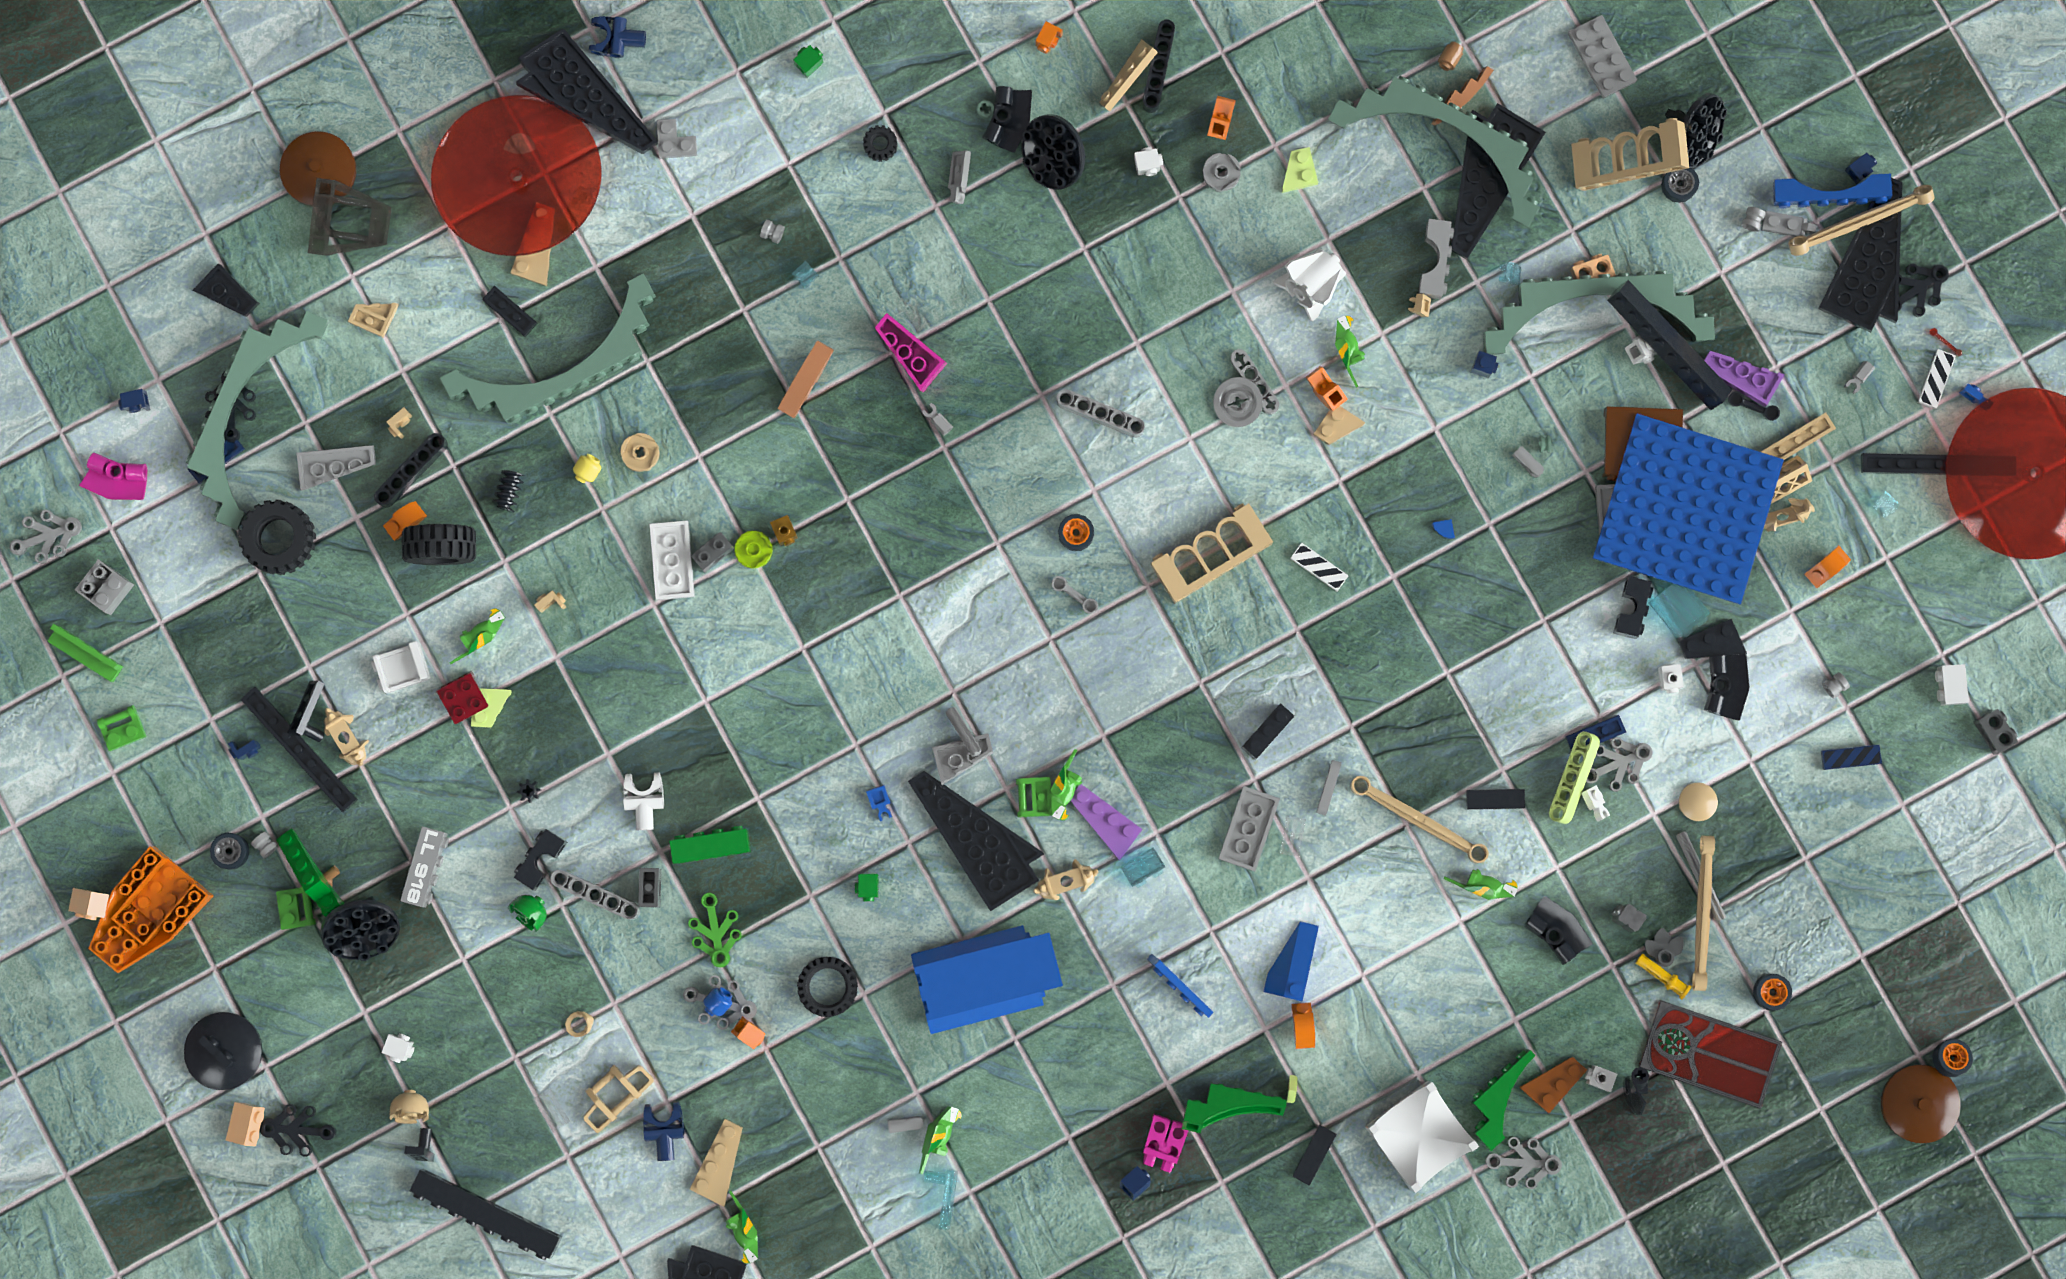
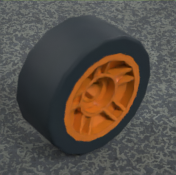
M1071 514L1060 523L1058 529L1059 540L1068 550L1082 551L1088 548L1093 541L1094 526L1086 516ZM1074 529L1080 531L1078 536L1073 535Z
M1766 974L1756 981L1753 987V996L1760 1007L1766 1010H1780L1790 1003L1792 987L1785 977L1779 974ZM1772 988L1775 992H1777V994H1774L1773 996L1769 993L1770 989Z
M1949 1039L1938 1044L1932 1055L1935 1068L1946 1077H1957L1966 1073L1973 1063V1054L1970 1047L1959 1039Z

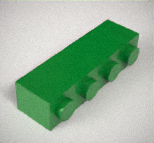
M742 826L731 827V831L724 832L723 829L712 830V834L705 835L704 832L693 833V837L686 838L685 835L674 836V840L669 841L673 864L751 852L748 829H743Z

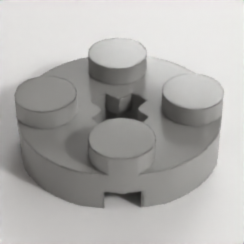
M1217 153L1210 156L1203 168L1205 183L1216 192L1232 189L1237 185L1241 175L1240 164L1235 157L1229 154ZM1217 169H1226V176H1218Z

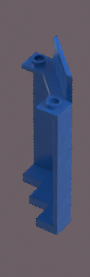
M1023 925L911 954L931 1034L1043 1006L1042 997H1046L1044 991L1063 986L1050 933L1030 937L1029 932L1025 933Z

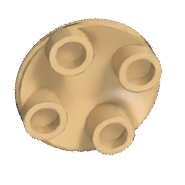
M1704 783L1689 784L1680 794L1679 809L1687 818L1693 821H1704L1710 818L1717 809L1718 800L1716 793L1710 786Z

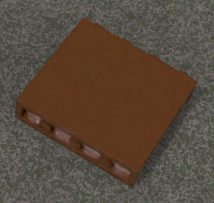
M1607 406L1603 413V417H1605V453L1602 477H1607L1609 481H1616L1636 414L1683 428V409Z

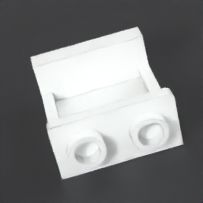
M417 641L381 655H374V661H371L374 672H378L379 679H377L380 690L387 694L431 679L421 645Z

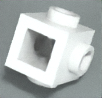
M1641 336L1634 338L1633 342L1625 347L1633 365L1641 362L1647 364L1655 359L1654 356L1657 354Z

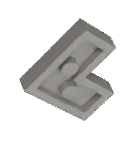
M676 119L657 120L660 159L697 156L696 136L677 137Z

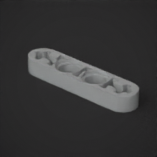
M1242 349L1235 350L1230 358L1233 367L1241 378H1246L1244 372L1247 369L1255 372V377L1248 380L1254 382L1256 386L1263 385L1266 391L1262 394V399L1270 394L1267 399L1270 403H1275L1274 410L1271 408L1267 409V402L1264 399L1262 410L1268 415L1275 414L1279 409L1278 399L1248 354ZM1236 354L1239 356L1243 355V363L1246 365L1248 362L1250 365L1240 370L1239 368L1242 367L1240 361L1235 362Z

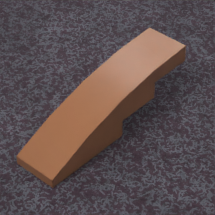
M1489 66L1484 67L1476 80L1472 78L1466 80L1460 92L1456 90L1451 91L1444 103L1449 105L1451 102L1460 108L1463 107L1480 90L1494 70ZM1434 119L1431 124L1435 126L1441 123L1442 120Z
M820 341L815 343L778 407L779 410L792 418L797 416L813 386L818 382L834 349Z

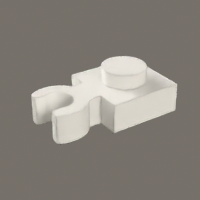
M1597 785L1581 793L1589 810L1593 809L1594 817L1597 821L1610 816L1608 810L1603 806L1605 801Z

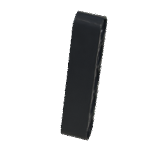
M1169 19L1162 20L1157 30L1154 49L1158 53L1151 60L1143 96V109L1148 113L1156 112L1160 105L1175 34V24ZM1169 27L1171 32L1163 33L1161 29ZM1165 45L1168 49L1162 52L1158 49V46ZM1156 63L1163 64L1164 68L1158 70L1154 67V65ZM1152 81H1157L1160 83V86L1154 88L1150 85V83ZM1148 99H1154L1156 101V104L1150 106L1146 103V101Z
M439 433L431 434L375 492L374 500L376 503L385 508L392 506L447 449L448 442L446 438ZM436 439H442V444L439 447H434L433 445ZM428 452V459L421 461V454ZM410 466H415V472L412 475H408L407 469ZM396 480H401V487L395 489L394 482ZM387 493L389 496L388 500L381 502V496Z

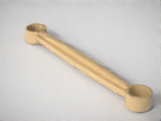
M1918 186L1910 195L1862 212L1807 237H1793L1788 242L1790 252L1794 256L1803 255L1809 251L1811 246L1844 235L1864 225H1869L1912 205L1928 204L1935 198L1932 186Z
M1357 776L1352 780L1350 788L1355 795H1367L1410 823L1467 853L1471 862L1478 864L1488 858L1489 852L1485 845L1471 844L1428 816L1374 788L1367 777ZM1358 779L1367 782L1368 788L1363 793H1358L1354 788V783ZM1479 846L1484 850L1485 855L1482 860L1473 859L1471 855L1473 848Z
M1702 835L1700 838L1701 862L1696 911L1695 971L1692 976L1693 991H1706L1707 989L1706 964L1710 930L1712 856L1715 851L1714 836Z

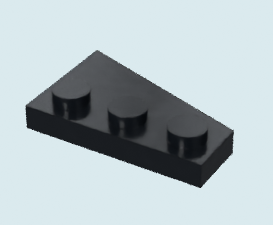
M219 263L192 290L245 317L260 304Z
M1732 619L1678 641L1685 659L1747 654Z

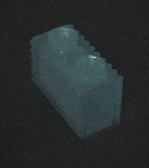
M1153 847L1120 868L1131 887L1136 885L1137 888H1140L1147 883L1146 879L1150 876L1156 878L1163 874L1162 869L1165 868V865Z

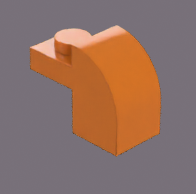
M1319 366L1305 377L1313 388L1315 395L1328 409L1334 411L1348 400L1339 385L1330 379L1322 366Z
M1838 545L1804 575L1818 588L1843 569L1851 559Z
M1311 1002L1291 1004L1296 1049L1315 1048V1026Z

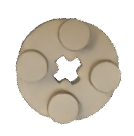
M637 433L625 439L622 444V459L626 466L633 471H649L656 465L659 459V446L647 434ZM644 448L645 455L640 458L637 457L638 454L635 451Z

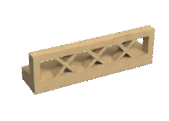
M1798 455L1783 463L1771 504L1812 482L1807 463ZM1804 473L1805 478L1796 481L1798 475ZM1788 483L1784 490H1779L1782 484Z

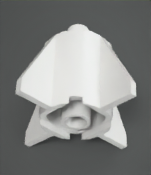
M1319 248L1312 254L1289 261L1285 265L1288 273L1278 277L1273 283L1275 286L1287 290L1292 298L1296 296L1299 299L1297 303L1305 308L1310 321L1313 322L1319 316L1323 306L1330 302L1337 283L1346 273L1338 262L1340 260L1334 253L1328 254Z

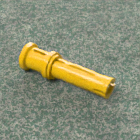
M1643 953L1635 962V964L1665 984L1667 990L1670 989L1679 995L1681 1000L1692 987L1690 984L1687 985L1678 979L1676 974L1671 975Z

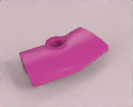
M97 453L91 454L87 462L89 470L79 484L80 487L111 500H144L148 475L146 464L118 463ZM119 467L120 473L114 476V470Z

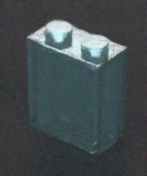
M1671 584L1649 602L1650 606L1677 639L1681 636L1686 638L1693 632L1691 628L1696 624L1698 626L1704 624L1708 620L1706 616L1710 614L1709 610L1691 589Z

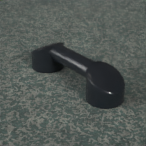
M1732 392L1728 397V402L1732 407L1743 406L1763 414L1766 420L1773 421L1780 416V410L1777 406H1761L1744 399L1741 392Z

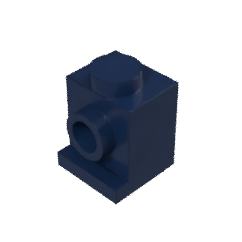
M1866 152L1849 165L1845 171L1857 185L1873 172L1872 168L1877 164V161Z
M138 389L120 393L118 404L121 411L126 410L129 413H137L141 411V408L146 411L151 410L145 390Z

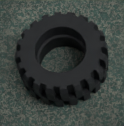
M267 500L264 501L263 505H255V510H249L246 513L247 519H242L240 523L243 526L242 530H238V536L241 537V540L238 541L239 547L243 549L242 554L248 559V562L262 571L278 575H285V572L292 573L296 571L295 568L303 567L305 565L303 562L311 558L310 552L316 546L313 543L316 539V533L313 532L315 527L309 520L310 517L297 506L282 500H275L274 502ZM273 521H286L292 526L294 532L291 546L285 552L278 555L267 553L261 544L263 530Z
M425 524L408 526L402 531V559L404 562L422 565H458L471 563L476 558V531L471 526Z

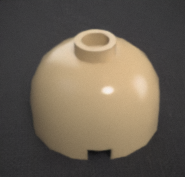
M405 1090L404 1093L399 1094L393 1099L390 1106V1119L395 1118V1122L403 1124H416L417 1119H422V1122H425L429 1118L428 1102L422 1095L417 1094L416 1091Z

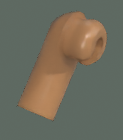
M333 866L323 874L331 887L333 878L340 874V871L336 866Z

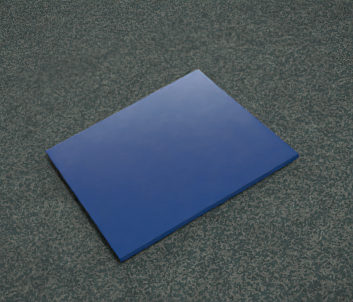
M1636 414L1593 559L1741 605L1784 459Z

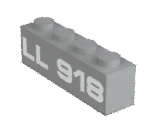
M422 826L400 901L426 908L427 904L430 905L433 896L431 889L438 880L436 872L443 863L444 857L441 856L443 848L446 849L449 842L448 833Z

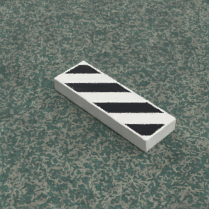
M1940 349L1936 350L1917 403L1937 409L1956 355Z
M1303 543L1300 544L1290 558L1336 592L1348 577L1347 574Z

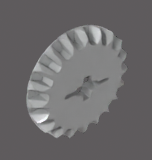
M1236 377L1226 380L1218 387L1214 395L1213 404L1215 412L1222 422L1233 427H1243L1253 423L1262 411L1263 399L1259 388L1254 382L1246 378ZM1236 397H1239V399L1243 400L1248 399L1244 401V403H1241L1240 408L1238 407V405L1228 406L1229 404H1232L1236 401Z

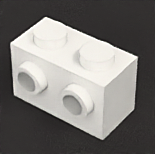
M1965 664L1937 667L1935 680L1939 683L1937 699L1940 701L1941 706L1969 703Z

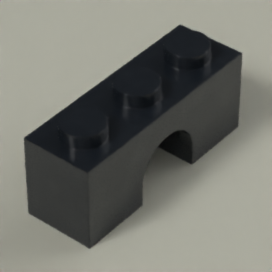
M1631 576L1626 578L1622 597L1632 600L1635 609L1631 615L1622 613L1617 615L1613 634L1637 639L1639 635L1643 634L1645 624H1642L1643 617H1646L1648 614L1649 606L1646 604L1648 598H1651L1653 593L1652 581Z
M1280 703L1241 748L1256 760L1295 715Z
M545 829L544 832L540 831L535 839L537 843L533 848L530 847L525 854L526 859L524 863H519L514 871L516 874L514 878L534 891L537 890L546 876L538 868L537 862L539 857L549 854L554 858H558L568 843L548 829Z

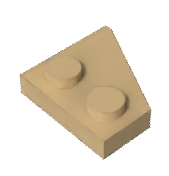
M397 303L356 304L348 322L384 338L399 305Z
M1339 406L1334 411L1329 410L1313 435L1330 445L1354 430L1361 428L1365 422Z

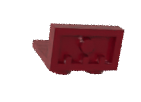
M472 671L439 687L436 691L454 724L471 717L489 706L475 681V675Z

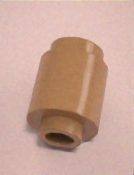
M1453 41L1447 44L1438 59L1439 66L1446 71L1454 70L1463 55L1464 48Z

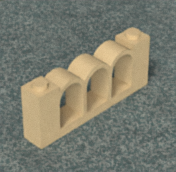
M1677 118L1666 119L1665 123L1659 124V128L1655 126L1645 127L1638 135L1631 132H1622L1614 140L1605 137H1599L1593 141L1589 140V138H1582L1577 143L1571 144L1575 185L1577 189L1582 191L1689 168L1685 124L1677 120ZM1658 133L1661 139L1663 161L1649 164L1647 142L1653 134ZM1634 139L1638 167L1624 170L1623 146L1628 140ZM1609 144L1612 154L1613 173L1600 175L1598 154L1603 146Z
M1242 503L1235 507L1232 517L1222 519L1218 523L1215 532L1204 531L1199 533L1195 537L1192 546L1181 545L1173 550L1171 556L1168 553L1165 555L1160 553L1152 558L1151 567L1174 604L1273 544L1272 539L1249 503L1247 505ZM1228 523L1237 525L1251 546L1235 557L1232 556L1220 536V528ZM1204 537L1214 539L1228 559L1227 562L1212 571L1209 570L1197 550L1198 541ZM1181 551L1192 553L1205 573L1204 576L1189 585L1186 584L1174 563L1175 555Z

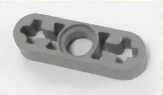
M1331 761L1316 811L1318 814L1325 816L1327 814L1342 762Z

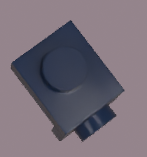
M252 740L240 749L235 742L230 741L228 743L230 754L234 759L237 758L239 760L254 757L259 753L257 750L262 748L258 741Z

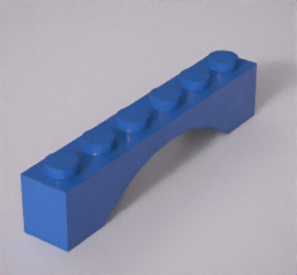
M1872 174L1860 184L1840 191L1812 189L1795 179H1775L1773 182L1774 206H1779L1781 209L1790 208V205H1798V207L1804 208L1809 207L1810 204L1824 207L1828 206L1829 203H1837V205L1843 206L1848 205V202H1856L1858 205L1867 204L1868 201L1882 204L1887 203V200H1890L1892 197L1891 174Z

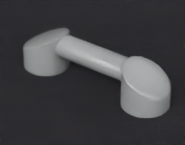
M1056 576L1053 578L1052 587L1054 590L1066 592L1081 603L1083 610L1088 614L1097 611L1098 603L1095 599H1087L1068 585L1064 577Z

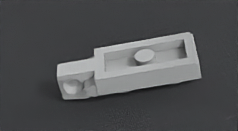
M967 150L952 152L948 189L951 192L950 202L955 204H963L965 199L964 193L967 187L971 152Z
M1765 211L1762 231L1793 237L1805 236V233H1816L1817 225L1807 223V219L1803 217Z

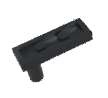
M319 680L309 681L287 732L292 736L305 735L316 742H320L323 739L324 732L308 724L323 689V682Z
M420 1128L418 1147L405 1146L404 1154L415 1161L434 1162V1153L429 1151L432 1129Z

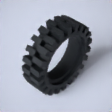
M835 957L817 958L809 962L802 969L798 977L797 993L800 1001L813 1014L821 1017L837 1016L848 1010L855 1001L858 992L857 977L853 969L841 959ZM825 968L834 969L843 976L846 985L843 997L832 1005L818 1003L810 993L812 977L816 972Z

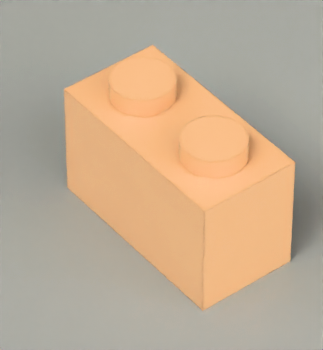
M73 888L68 911L75 912L76 917L96 920V917L104 918L109 895Z
M234 1102L225 1141L244 1146H256L265 1108L248 1103Z

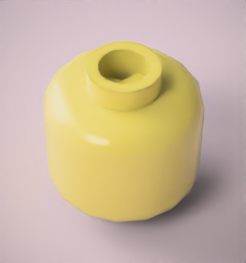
M591 454L581 455L573 467V472L576 474L575 478L582 483L586 481L593 482L601 470L600 460Z

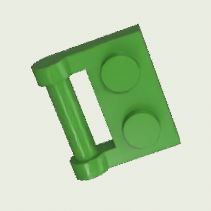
M134 705L107 718L97 719V724L101 729L109 751H114L147 737ZM131 716V722L112 730L108 729L107 725Z
M1050 777L1016 779L1019 796L1017 817L1052 816ZM1026 784H1031L1033 811H1027Z
M302 887L276 892L281 930L316 925V919H313L311 898L304 892ZM298 894H302L306 918L301 921Z

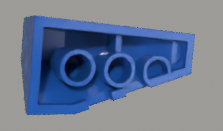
M1299 922L1269 970L1263 992L1303 1001L1319 926Z

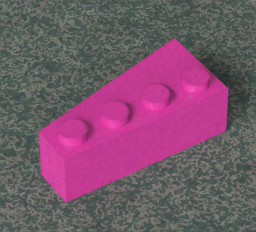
M888 313L875 326L877 332L921 392H924L946 366L947 362Z

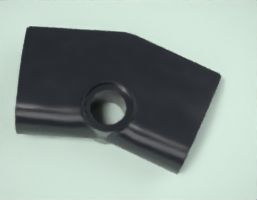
M1008 86L996 87L994 115L982 138L993 145L1015 153L1022 140L1023 132L1030 122L1032 90H1013V88ZM1000 112H1005L1008 116L1006 119L1000 120L997 115Z
M1747 655L1709 657L1711 682L1704 711L1739 721L1750 688ZM1718 680L1724 682L1723 690L1717 688L1716 683Z
M1546 896L1541 899L1524 924L1526 929L1548 943L1562 965L1571 961L1578 953L1593 944L1575 916ZM1552 930L1557 933L1555 941L1549 939V933Z
M1642 1067L1635 1068L1631 1076L1623 1081L1626 1102L1631 1112L1635 1115L1643 1114L1646 1101L1641 1095L1648 1093L1647 1082L1649 1080V1073Z

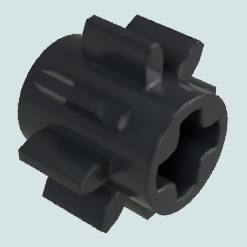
M526 779V784L519 783L521 789L516 793L522 794L521 801L528 798V802L532 803L533 798L539 799L537 793L542 791V789L536 787L537 781L530 784V780ZM528 786L533 789L530 796L525 793V790H528Z

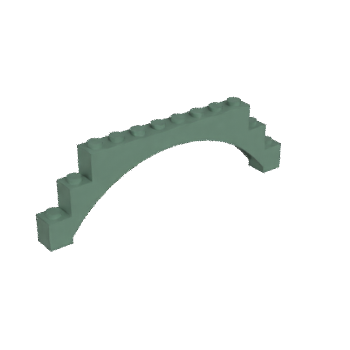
M1394 76L1384 96H1381L1382 92L1374 87L1371 90L1366 88L1356 108L1353 107L1355 103L1348 99L1338 100L1328 120L1345 130L1352 123L1377 115L1414 114L1440 119L1442 122L1465 133L1483 148L1499 169L1512 200L1514 210L1512 219L1527 228L1531 225L1540 207L1537 206L1538 202L1530 197L1527 200L1524 199L1534 180V177L1531 176L1533 174L1531 171L1522 168V170L1518 169L1529 150L1526 147V142L1518 138L1514 141L1509 138V133L1501 129L1499 132L1492 129L1494 125L1485 120L1482 123L1475 120L1477 116L1468 111L1466 114L1460 112L1459 106L1451 102L1449 105L1442 102L1443 98L1434 93L1430 96L1425 93V88L1416 85V87L1410 85V80L1403 76H1399V78Z
M1667 270L1655 271L1656 274L1648 275V272H1637V276H1629V273H1619L1618 277H1610V274H1601L1599 278H1591V275L1580 276V279L1572 280V276L1561 277L1559 281H1553V278H1542V282H1534V279H1524L1523 283L1518 284L1519 306H1517V303H1506L1505 307L1500 308L1501 330H1499V327L1487 328L1488 331L1483 332V347L1485 353L1491 355L1506 353L1505 347L1514 335L1540 312L1560 302L1578 297L1612 295L1615 289L1627 280L1639 290L1654 308L1670 316L1681 325L1692 337V342L1715 340L1714 317H1708V314H1697L1695 318L1693 295H1688L1687 292H1679L1674 296L1673 273L1667 274Z
M643 273L627 282L629 289L626 301L613 330L594 353L569 371L536 383L499 385L474 380L462 375L456 369L440 377L449 397L453 401H460L466 398V394L469 393L480 412H488L496 404L504 420L507 423L511 422L513 424L521 420V416L527 413L531 415L537 412L539 407L553 404L556 398L569 396L572 394V390L588 386L589 381L602 379L606 376L607 372L611 370L617 371L623 367V364L629 361L630 363L637 361L643 353L633 334H640L647 330L646 327L650 326L640 305H648L656 297L646 276Z
M306 311L305 315L301 314L299 318V328L277 319L276 323L272 322L268 332L271 333L270 336L249 327L247 331L243 330L239 339L242 343L239 349L235 348L232 355L234 361L225 370L224 376H226L224 384L220 383L216 393L219 395L217 400H213L209 407V411H211L209 418L205 417L201 425L203 432L201 436L197 435L193 446H196L193 453H189L186 460L188 469L208 477L207 480H203L200 486L201 494L222 503V506H218L214 513L216 522L238 531L240 523L246 514L239 509L233 497L227 479L224 460V432L237 397L251 376L273 356L313 338L322 340L329 323L327 319Z

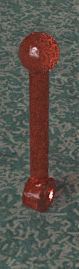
M1932 328L1929 331V334L1931 336H1936L1950 349H1952L1955 352L1956 356L1962 355V350L1956 349L1952 344H1950L1946 339H1944L1940 334H1938L1936 328Z

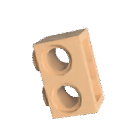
M1602 254L1595 255L1588 262H1584V260L1578 261L1570 269L1573 280L1580 279L1579 271L1581 270L1591 275V278H1599L1601 274H1610V277L1616 276L1608 254L1602 256ZM1602 264L1605 267V272H1599L1596 266Z

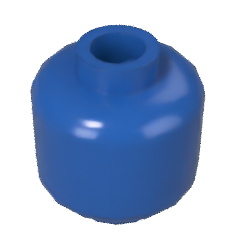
M723 987L713 988L703 1000L705 1011L710 1016H723L732 1005V995Z

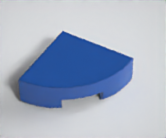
M1452 519L1432 523L1434 530L1446 539H1455Z

